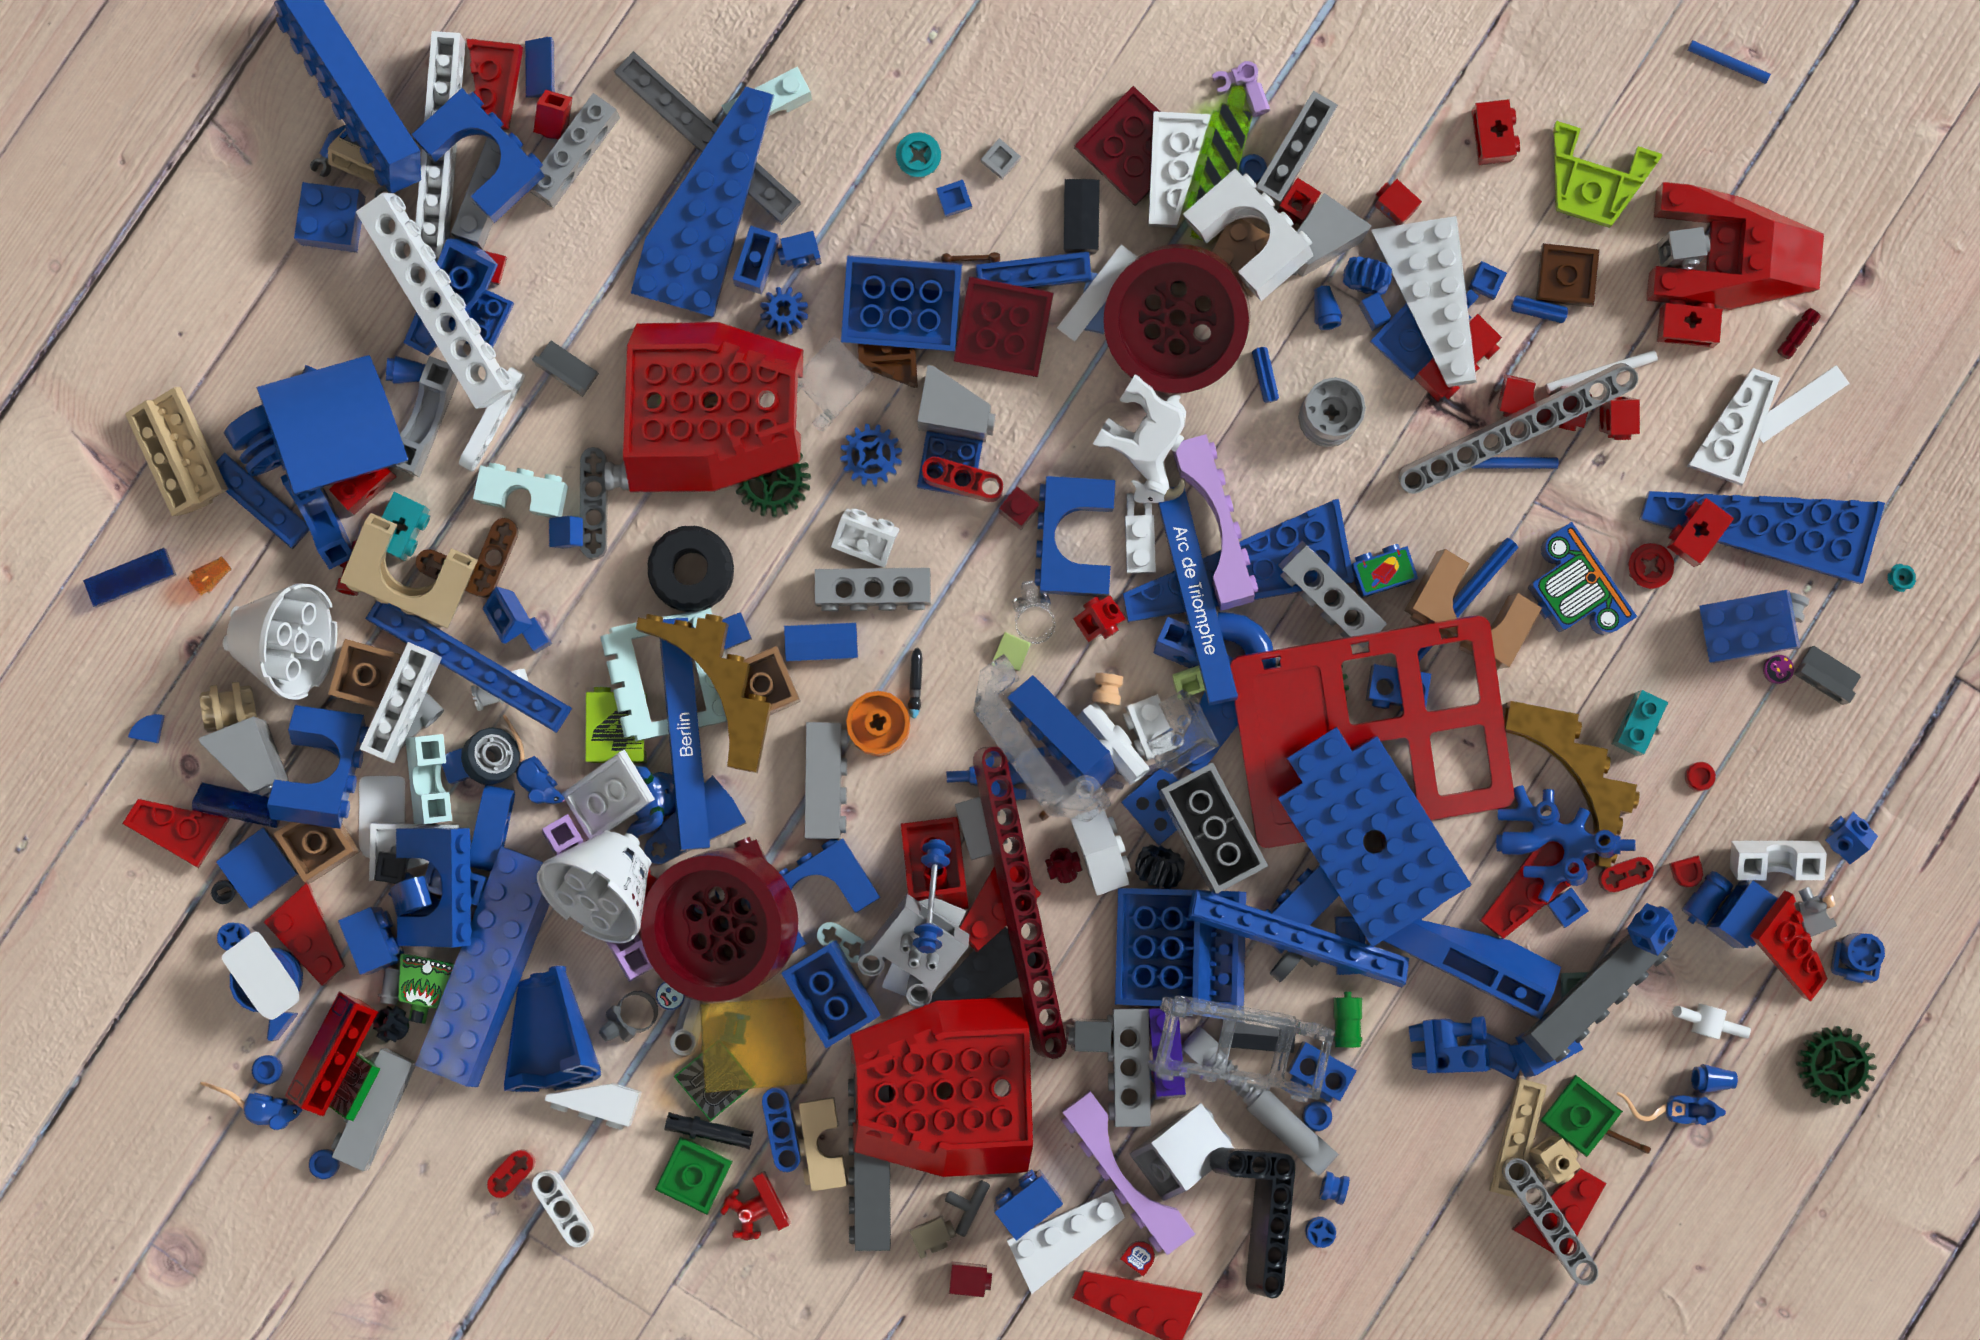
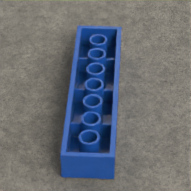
M324 0L274 1L279 14L276 17V21L280 30L283 33L287 32L290 36V43L294 52L297 55L301 54L304 58V66L310 76L315 75L322 96L324 98L329 97L335 116L338 120L343 119L347 125L346 131L352 142L357 141L361 147L360 153L365 163L372 164L375 169L374 175L380 186L385 185L389 193H395L421 181L419 147Z
M500 847L471 921V945L462 946L415 1066L466 1087H479L550 905L543 896L537 882V873L543 861L509 848Z

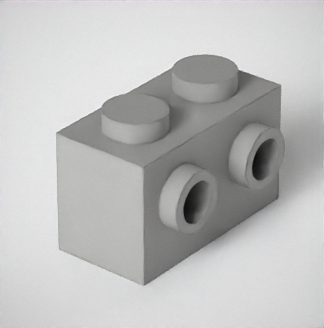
M1698 227L1669 231L1657 243L1660 266L1693 270V267L1700 265V262L1708 255L1707 252L1710 251V239L1708 235L1704 234V228Z

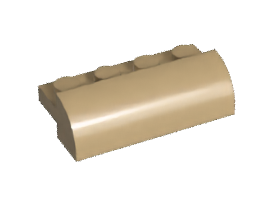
M173 387L156 399L146 400L125 413L172 516H180L199 510L213 503L212 499L228 490L181 387Z

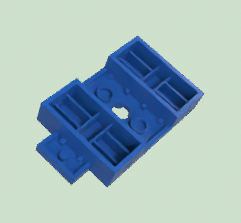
M1335 727L1287 757L1302 782L1277 798L1372 947L1472 885L1378 736L1370 738L1351 750L1338 728ZM1371 830L1381 831L1386 838L1384 849L1378 853L1367 851L1363 845L1364 836Z

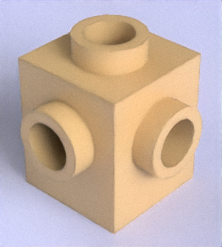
M1551 1135L1529 1151L1537 1164L1534 1166L1535 1170L1544 1181L1563 1184L1574 1177L1573 1172L1580 1168L1576 1160L1578 1157L1576 1151L1569 1143H1565L1561 1137Z

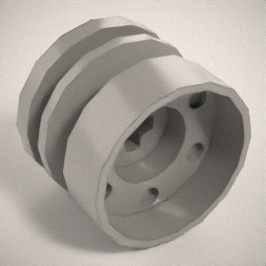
M1337 377L1323 379L1314 385L1301 404L1298 415L1300 429L1306 438L1314 444L1324 447L1339 446L1349 440L1364 419L1366 407L1362 393L1350 381ZM1326 411H1330L1331 416H1335L1332 421L1329 420L1327 415H1324Z

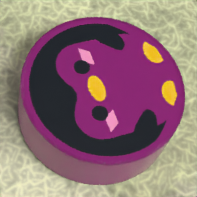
M1784 655L1772 656L1763 665L1765 678L1773 684H1782L1789 681L1794 673L1792 661Z

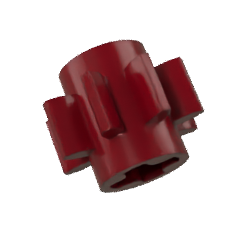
M1068 848L1055 849L1050 854V859L1045 860L1049 878L1051 880L1057 878L1060 883L1074 881L1077 878L1078 872L1083 870L1078 852L1071 853Z

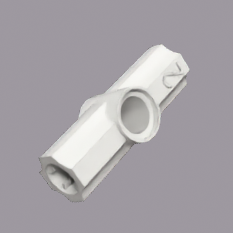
M1096 702L1086 707L1076 717L1110 751L1114 766L1129 785L1136 783L1150 770L1148 765L1132 747V742L1120 726L1114 725Z

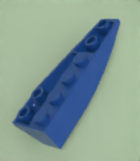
M1420 919L1415 920L1383 940L1535 1019L1542 1018L1554 994L1561 966L1510 940Z

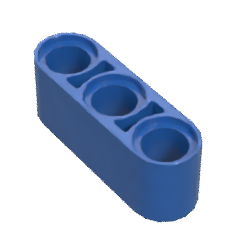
M485 785L470 848L471 868L486 871L492 870L500 847L505 846L514 805L515 790Z
M425 876L401 881L390 888L396 916L413 914L432 905Z
M773 1087L767 1090L762 1098L775 1166L780 1171L791 1172L800 1164L801 1154L790 1097L785 1089ZM777 1092L783 1096L784 1104L781 1108L775 1109L769 1105L768 1097L771 1093ZM783 1121L789 1125L790 1132L788 1136L779 1137L775 1134L774 1126L777 1122ZM789 1150L794 1153L796 1161L793 1165L785 1166L781 1163L780 1154L782 1151Z

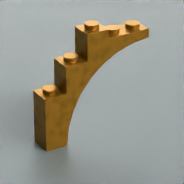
M646 614V619L638 617L636 630L661 638L680 648L694 659L711 679L721 698L728 723L729 752L727 767L758 773L772 705L765 702L766 697L749 694L748 699L744 698L750 665L744 662L745 657L727 654V659L722 658L729 627L727 623L722 622L723 617L706 614L705 619L698 617L696 628H691L692 623L682 620H675L674 624L664 623L663 617Z
M1515 701L1507 702L1504 712L1506 733L1523 737L1542 747L1565 767L1575 779L1586 799L1593 821L1594 835L1601 830H1608L1614 835H1620L1623 827V818H1620V813L1629 814L1632 813L1633 808H1637L1640 792L1636 791L1637 784L1603 778L1604 773H1608L1611 763V757L1607 756L1608 749L1574 743L1575 738L1579 739L1582 722L1578 721L1579 714ZM1604 839L1600 842V845L1606 846L1610 840ZM1594 853L1596 867L1610 868L1611 863L1616 862L1617 854L1610 858H1603Z

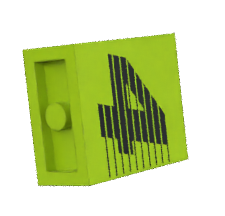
M594 687V692H586V762L605 763L617 753L625 750L633 763H647V751L644 750V740L636 742L634 736L624 738L620 718L629 716V712L618 713L611 687Z

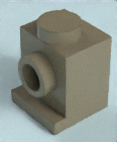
M943 1215L910 1229V1234L921 1259L926 1257V1250L930 1249L932 1253L948 1247L947 1241L957 1236L951 1221L945 1222Z

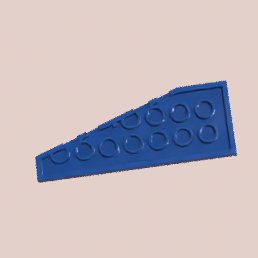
M749 87L744 88L646 236L631 294L711 317L715 316L773 103V94Z

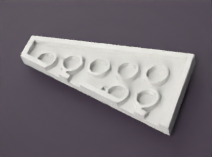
M1453 216L1371 229L1387 264L1392 268V274L1447 386L1477 383L1457 217Z

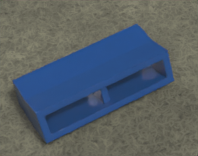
M856 623L784 626L786 661L858 658Z

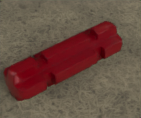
M1809 308L1805 311L1800 321L1797 322L1786 337V341L1777 349L1779 355L1785 359H1790L1797 351L1796 348L1803 343L1813 329L1812 326L1816 325L1821 318V315L1816 310Z

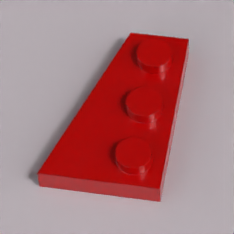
M466 38L467 47L470 50L471 73L474 77V93L484 103L481 108L488 115L493 112L504 124L501 129L509 130L523 47L520 44Z
M138 799L122 824L199 869L230 819L224 816H215L200 811H191Z
M305 883L268 917L264 923L319 984L324 986L345 967V964L333 936L330 934L324 921L323 913L313 896L312 888L309 883Z
M1581 1168L1574 1172L1572 1179L1558 1186L1550 1195L1577 1236L1607 1184ZM1548 1213L1543 1217L1542 1224L1546 1229H1552L1556 1226L1557 1217L1554 1213ZM1529 1215L1512 1228L1515 1232L1555 1254ZM1564 1238L1560 1241L1559 1249L1562 1254H1568L1573 1245L1571 1238Z

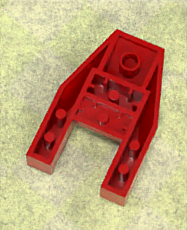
M1663 182L1656 189L1654 218L1710 223V251L1707 252L1706 271L1655 266L1649 272L1646 301L1669 303V300L1686 301V305L1697 306L1698 303L1714 304V308L1732 310L1814 292L1820 289L1824 233L1739 196L1695 185Z

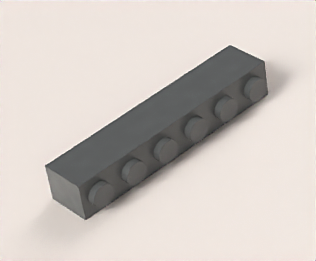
M1628 934L1521 1038L1544 1063L1554 1060L1558 1063L1569 1054L1570 1050L1568 1047L1574 1041L1579 1043L1590 1033L1587 1029L1594 1022L1596 1024L1600 1023L1610 1014L1607 1009L1613 1003L1616 1005L1621 1003L1630 994L1627 990L1633 984L1637 986L1649 976L1647 970L1652 965L1657 967L1668 958L1669 955L1666 952L1673 944L1669 942L1657 956L1634 946Z
M855 1073L854 1079H848V1097H854V1108L848 1109L849 1126H853V1122H856ZM889 1085L882 1086L878 1091V1097L882 1102L890 1100ZM849 1138V1155H854V1167H849V1185H854L855 1197H849V1214H855V1226H849V1244H855V1251H890V1162L854 1152L853 1138Z

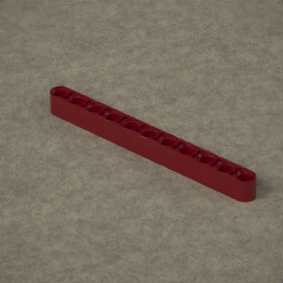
M982 747L975 752L973 765L1032 1046L1037 1055L1058 1059L1065 1053L1067 1042L1005 752L1001 748ZM989 752L994 757L992 767H988L985 762V757ZM994 781H997L1000 785V792L997 796L991 791ZM1001 809L1006 814V821L1002 825L997 819L998 812ZM1007 838L1012 842V849L1009 853L1003 848V843ZM1012 867H1015L1018 871V877L1014 882L1009 876ZM1019 895L1024 899V905L1021 910H1018L1015 905L1016 898ZM1027 923L1030 928V934L1027 938H1024L1021 934V929ZM1031 952L1036 956V962L1032 967L1027 962L1028 955ZM1037 981H1040L1042 990L1036 996L1033 987ZM1045 1009L1048 1013V1019L1042 1024L1039 1015ZM1052 1038L1054 1047L1050 1052H1047L1045 1048L1046 1041Z

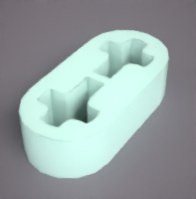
M826 922L822 924L817 932L819 943L825 947L834 940L829 941V943L825 942L826 936L822 932L824 929L836 928L835 934L842 939L839 945L848 961L858 963L859 955L851 958L849 956L850 950L844 947L843 944L845 941L851 945L859 942L862 946L865 941L837 923Z

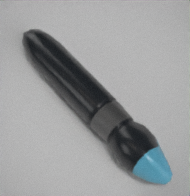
M918 647L914 649L911 657L910 699L908 707L912 718L918 716L921 708L923 658L922 652Z

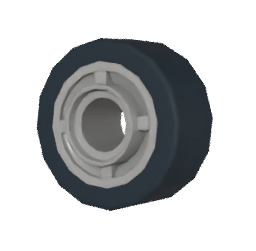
M489 727L479 730L466 741L461 754L464 771L472 780L483 785H494L503 782L515 772L520 760L517 742L509 733L500 728ZM486 751H491L495 755V762H491L486 758Z

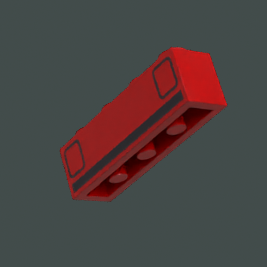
M339 991L285 1097L301 1109L324 1117L378 1011L362 1000Z

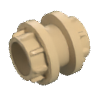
M239 681L232 682V691L218 692L217 685H211L210 691L202 692L199 695L204 729L207 732L223 729L224 726H230L251 717L257 718L251 686H240Z

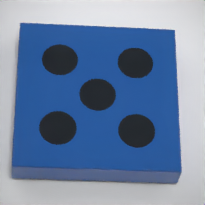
M1165 764L1121 802L1158 846L1177 831L1159 795L1161 789L1178 781Z

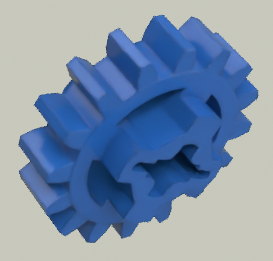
M865 424V431L863 432L857 427L854 428L856 436L853 438L847 435L846 440L849 445H841V450L847 453V455L840 457L841 462L848 463L844 468L845 473L853 472L852 481H856L859 477L862 478V486H866L868 480L872 481L874 487H877L878 479L888 483L887 475L890 473L896 476L897 474L893 468L894 465L901 466L902 461L896 458V456L902 454V449L894 448L899 443L898 438L890 440L891 430L888 429L881 433V426L878 424L875 430H870L869 424ZM868 437L876 438L873 442L862 441V439ZM886 445L890 449V461L883 456V450ZM853 449L860 455V460L856 466L852 460ZM877 449L876 456L878 459L874 460L871 458L869 461H866L865 452H873ZM878 468L881 470L874 474L867 473L869 469Z

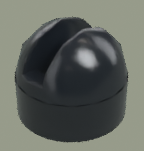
M228 880L216 882L211 890L213 900L219 904L231 902L236 894V889ZM227 886L230 887L231 890L218 895V890Z

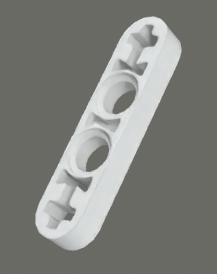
M513 367L509 368L507 373L511 378L510 384L514 390L487 407L461 455L459 465L470 471H474L480 463L523 383L525 374Z

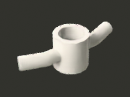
M1700 1003L1698 1004L1697 1011L1681 1006H1675L1672 1010L1675 1017L1693 1022L1691 1032L1715 1039H1720L1721 1032L1746 1039L1750 1036L1751 1028L1725 1020L1727 1013L1725 1010Z

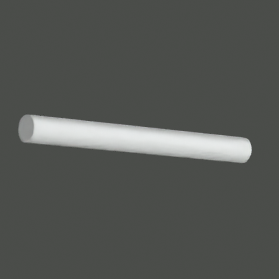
M1655 350L1547 383L1546 390L1549 395L1557 393L1561 386H1572L1615 364L1626 363L1632 368H1637L1658 361Z

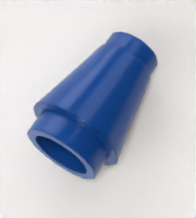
M1320 286L1315 288V324H1318L1320 330H1331L1339 327L1343 315L1331 291V287Z
M398 356L387 358L386 381H393V384L419 382L426 364Z
M1701 1064L1700 1067L1693 1068L1691 1082L1695 1090L1707 1093L1735 1089L1738 1083V1076L1735 1071Z

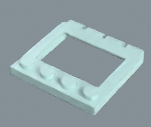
M711 608L698 612H685L665 616L663 619L688 618V622L692 623L691 628H696L698 617L705 619L706 614L712 615ZM636 622L612 627L609 629L610 634L600 636L604 655H615L616 659L606 663L611 684L622 683L621 688L613 690L618 713L629 712V716L620 718L624 738L634 736L637 742L669 735L667 719L651 722L632 639L651 635L636 630ZM695 661L707 710L697 712L699 728L727 722L718 692L711 679Z

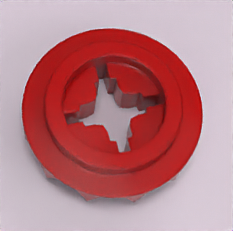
M1655 543L1643 544L1631 553L1627 564L1630 572L1629 576L1633 578L1638 586L1647 589L1662 587L1671 579L1674 572V560L1671 553L1665 547ZM1658 557L1655 563V568L1658 569V572L1651 571L1644 575L1646 565L1643 564V561L1649 562Z

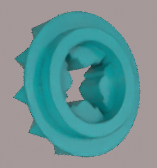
M922 132L911 133L899 142L896 149V161L901 171L911 177L924 178L934 173L940 164L941 149L938 142L932 136ZM910 147L918 152L926 149L924 153L926 164L920 160L912 162L914 155Z

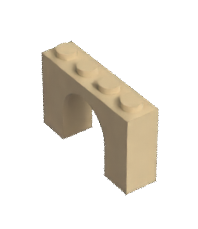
M370 513L364 522L340 582L346 584L349 589L355 592H364L373 596L380 603H390L397 606L408 615H418L427 619L433 626L448 628L478 560L451 548L436 581L421 588L404 586L391 576L385 560L386 552L397 524Z

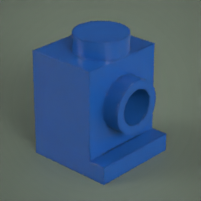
M814 231L780 239L782 248H778L777 251L781 265L787 264V267L793 266L796 269L810 265L812 260H815L816 265L822 264Z

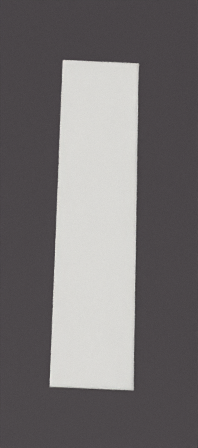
M1121 244L1057 329L1073 341H1076L1106 302L1116 279L1138 256Z
M1834 366L1768 412L1759 437L1762 443L1850 384L1838 366Z

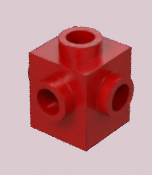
M1111 595L1102 600H1099L1098 597L1091 599L1083 605L1085 610L1073 618L1088 643L1101 635L1104 639L1109 638L1119 631L1117 625L1126 619Z

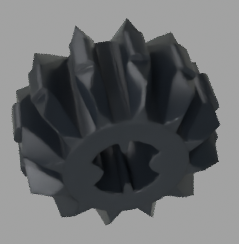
M1152 844L1148 847H1143L1138 854L1135 873L1141 881L1148 882V885H1154L1158 889L1161 887L1171 889V887H1177L1184 874L1185 861L1180 858L1181 855L1179 853H1174L1171 848L1166 849L1162 845L1157 847Z

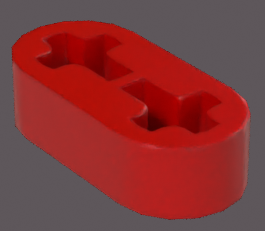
M1632 858L1612 865L1610 868L1603 869L1598 877L1599 885L1607 892H1619L1650 880L1654 873V867L1647 858ZM1637 862L1639 865H1645L1647 869L1643 872L1642 878L1639 874L1629 876L1628 871L1636 868ZM1610 871L1613 875L1623 873L1624 878L1616 881V887L1606 883L1605 879L1609 878Z
M524 1149L513 1152L488 1179L487 1188L489 1193L496 1198H503L511 1194L534 1169L535 1158L533 1154ZM516 1156L519 1158L527 1157V1170L521 1168L516 1173L512 1171L517 1164ZM507 1174L511 1176L505 1184L508 1188L507 1191L503 1189L497 1191L495 1189L497 1185L496 1177L502 1179Z

